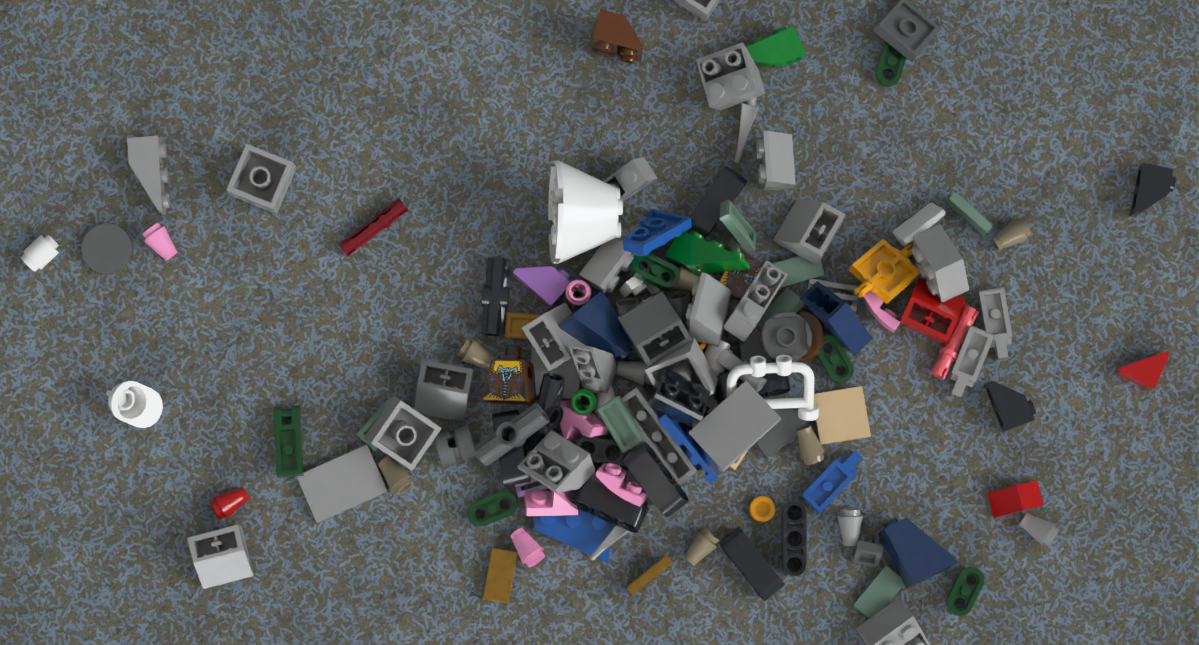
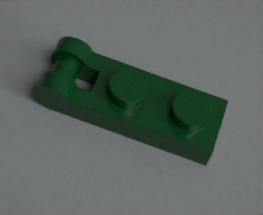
M294 405L288 409H282V406L274 407L277 477L304 476L300 405ZM292 418V424L283 425V419Z

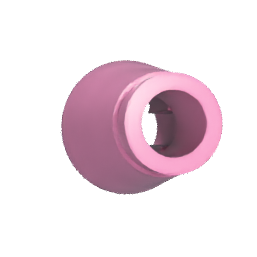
M156 223L142 234L145 238L144 242L164 258L165 261L178 253L165 226L162 227L159 223Z
M574 280L567 285L566 297L572 305H582L590 299L591 289L585 281ZM579 293L581 298H575L573 294Z
M519 528L510 535L522 564L526 563L528 567H532L545 557V554L542 552L544 549L523 528Z

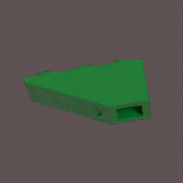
M786 26L780 27L772 32V36L765 39L763 36L755 38L749 42L750 46L746 47L756 66L761 68L782 69L804 59L806 55L794 26L788 29Z
M692 230L690 233L684 231L682 235L676 237L665 255L674 265L678 267L681 265L694 274L749 270L750 265L744 260L745 255L735 249H731L729 252L719 242L712 239L710 242L703 240L704 237Z

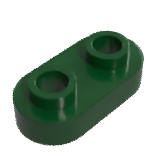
M885 42L882 48L875 77L880 85L892 87L901 78L906 57L900 52L897 55L892 54L890 51L892 46ZM890 71L892 78H885L883 72Z
M650 253L645 256L635 255L629 266L631 273L636 278L661 290L673 289L680 280V273L676 266ZM638 264L644 265L645 270H641ZM661 275H665L668 278V282L662 280Z
M825 335L824 344L819 349L817 357L833 382L845 383L853 375V364L839 340L832 335ZM829 344L832 347V352L825 353L823 345ZM836 367H843L845 370L844 375L836 374Z
M508 491L498 492L472 503L467 511L468 519L477 527L487 526L513 515L517 509V500ZM502 500L509 501L510 505L507 509L500 508ZM483 509L486 515L483 519L476 517L477 510Z
M967 567L959 572L946 599V607L951 614L964 616L971 611L984 585V575L978 568ZM968 575H972L975 579L972 585L966 583ZM957 598L963 600L961 608H957L954 604Z

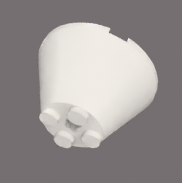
M553 161L555 167H551L548 220H552L554 225L551 226V234H549V250L552 264H559L610 240L620 238L621 223H618V215L623 213V201L620 199V188H615L561 161Z

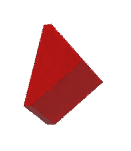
M1168 351L1123 366L1115 371L1118 376L1145 389L1152 390L1156 387L1170 355Z
M1037 480L987 493L994 518L1044 505Z

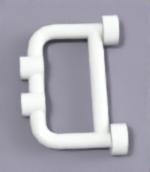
M788 355L777 356L776 363H766L764 357L753 356L750 359V364L738 365L728 374L726 398L737 389V379L741 375L750 374L754 377H762L768 373H776L780 376H788L791 372H799L804 375V397L764 400L772 409L798 408V417L805 421L816 420L819 416V406L814 403V373L812 369L804 363L792 362V358Z

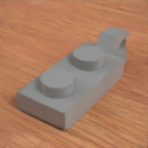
M1004 287L978 291L984 330L995 334L990 348L994 347L996 360L1007 359V345L1012 344L1011 338L1013 335Z
M972 325L970 326L952 370L951 379L956 381L951 394L962 397L966 385L973 387L995 334Z

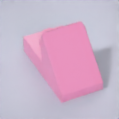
M571 400L561 401L560 407L563 409L564 414L560 426L565 439L571 441L580 439L582 435L594 437L607 433L608 428L604 421L592 412L587 415L578 414L573 410Z
M551 489L550 491H525L526 516L578 515V507L570 502L574 492L556 493Z

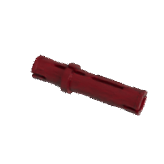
M398 198L380 212L379 210L376 212L375 217L338 245L349 257L355 250L372 239L380 231L390 228L391 223L409 210Z

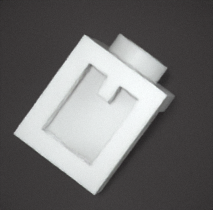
M635 276L626 281L619 289L625 298L631 293L636 296L646 288L651 294L661 291V289Z

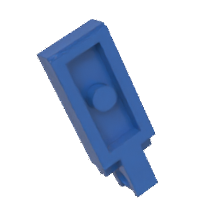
M855 450L847 459H844L842 456L835 459L800 497L820 514L855 477L854 475L858 471L854 466L863 457Z

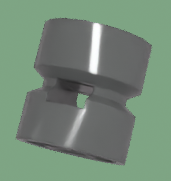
M468 424L454 428L453 433L448 431L440 432L434 439L442 466L456 463L459 457L466 460L477 456L473 448L475 445ZM454 443H456V445H457L456 448H450V447H449L450 445H453Z

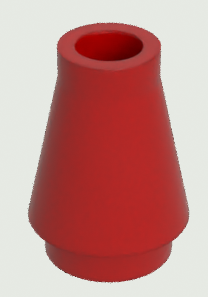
M241 486L238 489L213 497L214 500L209 502L217 518L221 520L224 517L227 519L250 499Z

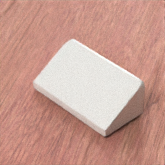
M929 203L892 233L900 244L905 247L913 241V236L929 229L941 220L946 212L934 203Z

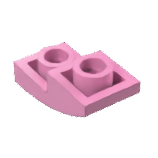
M869 290L862 297L864 304L877 321L893 333L900 324L896 320L898 316L887 308L884 311L880 309L884 301Z
M604 463L597 470L596 476L619 497L637 506H641L646 501L648 494L638 482H627L628 472L622 470L619 465Z

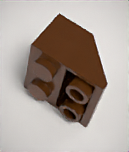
M600 9L592 38V49L597 50L596 54L603 57H611L612 54L620 56V60L626 63L635 64V61L641 62L643 45L626 16Z

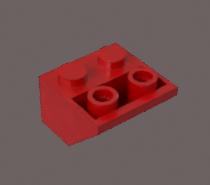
M919 277L899 319L900 325L945 345L958 321L965 298L957 295L942 303L936 294L932 295L926 284L927 281Z

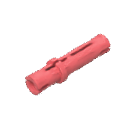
M967 305L964 306L948 342L944 347L941 346L938 351L940 354L930 374L945 380L951 365L958 358V352L964 343L970 326L973 325L979 315L976 309Z

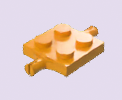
M882 239L854 262L849 271L862 282L860 286L854 289L855 295L859 294L858 297L862 298L871 290L887 304L918 278L920 272L908 258L913 254L911 248L913 244H907L900 251Z

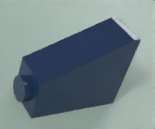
M820 282L814 283L799 298L826 330L839 340L842 347L854 356L873 339L847 302Z
M602 291L592 296L586 303L580 305L558 324L563 331L585 346L613 354L614 358L618 356L620 359H623L633 351L631 348L633 344L617 318L619 316L618 312Z
M897 518L891 519L883 524L884 529L878 533L906 589L958 563L954 556L908 518L900 521Z

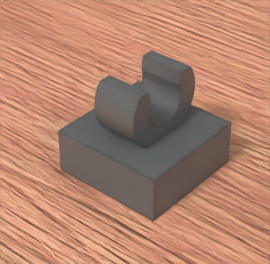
M862 535L860 540L857 541L852 563L878 567L883 552V545L879 544V538L875 537L874 543L865 542V535Z

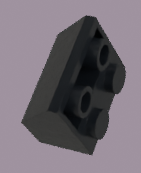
M664 369L650 394L647 405L694 428L704 416L711 392L706 390L701 384L692 383L684 379L677 372H670Z

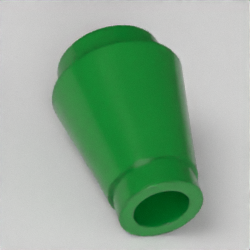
M585 389L576 391L571 398L573 410L581 415L593 412L596 407L595 393ZM584 396L590 400V403L584 401Z

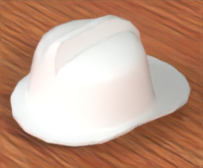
M126 381L117 384L111 391L106 392L109 396L108 405L117 419L135 427L146 428L152 426L160 418L163 409L162 399L155 390L135 381Z

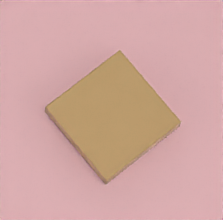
M862 386L814 394V403L819 406V416L815 421L821 445L871 437Z

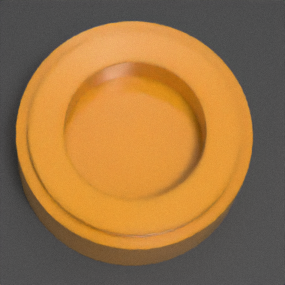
M759 496L751 502L749 512L755 521L766 522L774 516L775 505L770 498Z

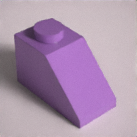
M553 266L516 268L513 271V276L551 309L566 293V287L570 283L569 280L571 278L562 268L556 270Z

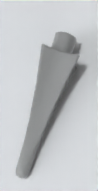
M757 97L746 101V104H741L735 164L740 163L749 131L759 107L755 106Z
M615 525L604 541L590 555L589 559L591 561L595 560L609 546L630 531Z

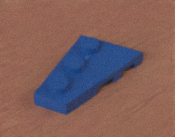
M650 209L648 218H642L640 227L634 228L623 240L624 251L635 253L637 256L648 255L650 251L665 245L667 241L682 235L684 231L691 228V218Z
M657 410L658 422L677 445H685V451L694 466L700 464L705 470L706 475L704 478L708 483L711 484L718 478L716 463L690 436L688 432L692 428H686L681 421Z
M578 509V515L535 516L534 521L535 531L589 555L598 548L612 529L611 523ZM610 546L597 558L608 563Z

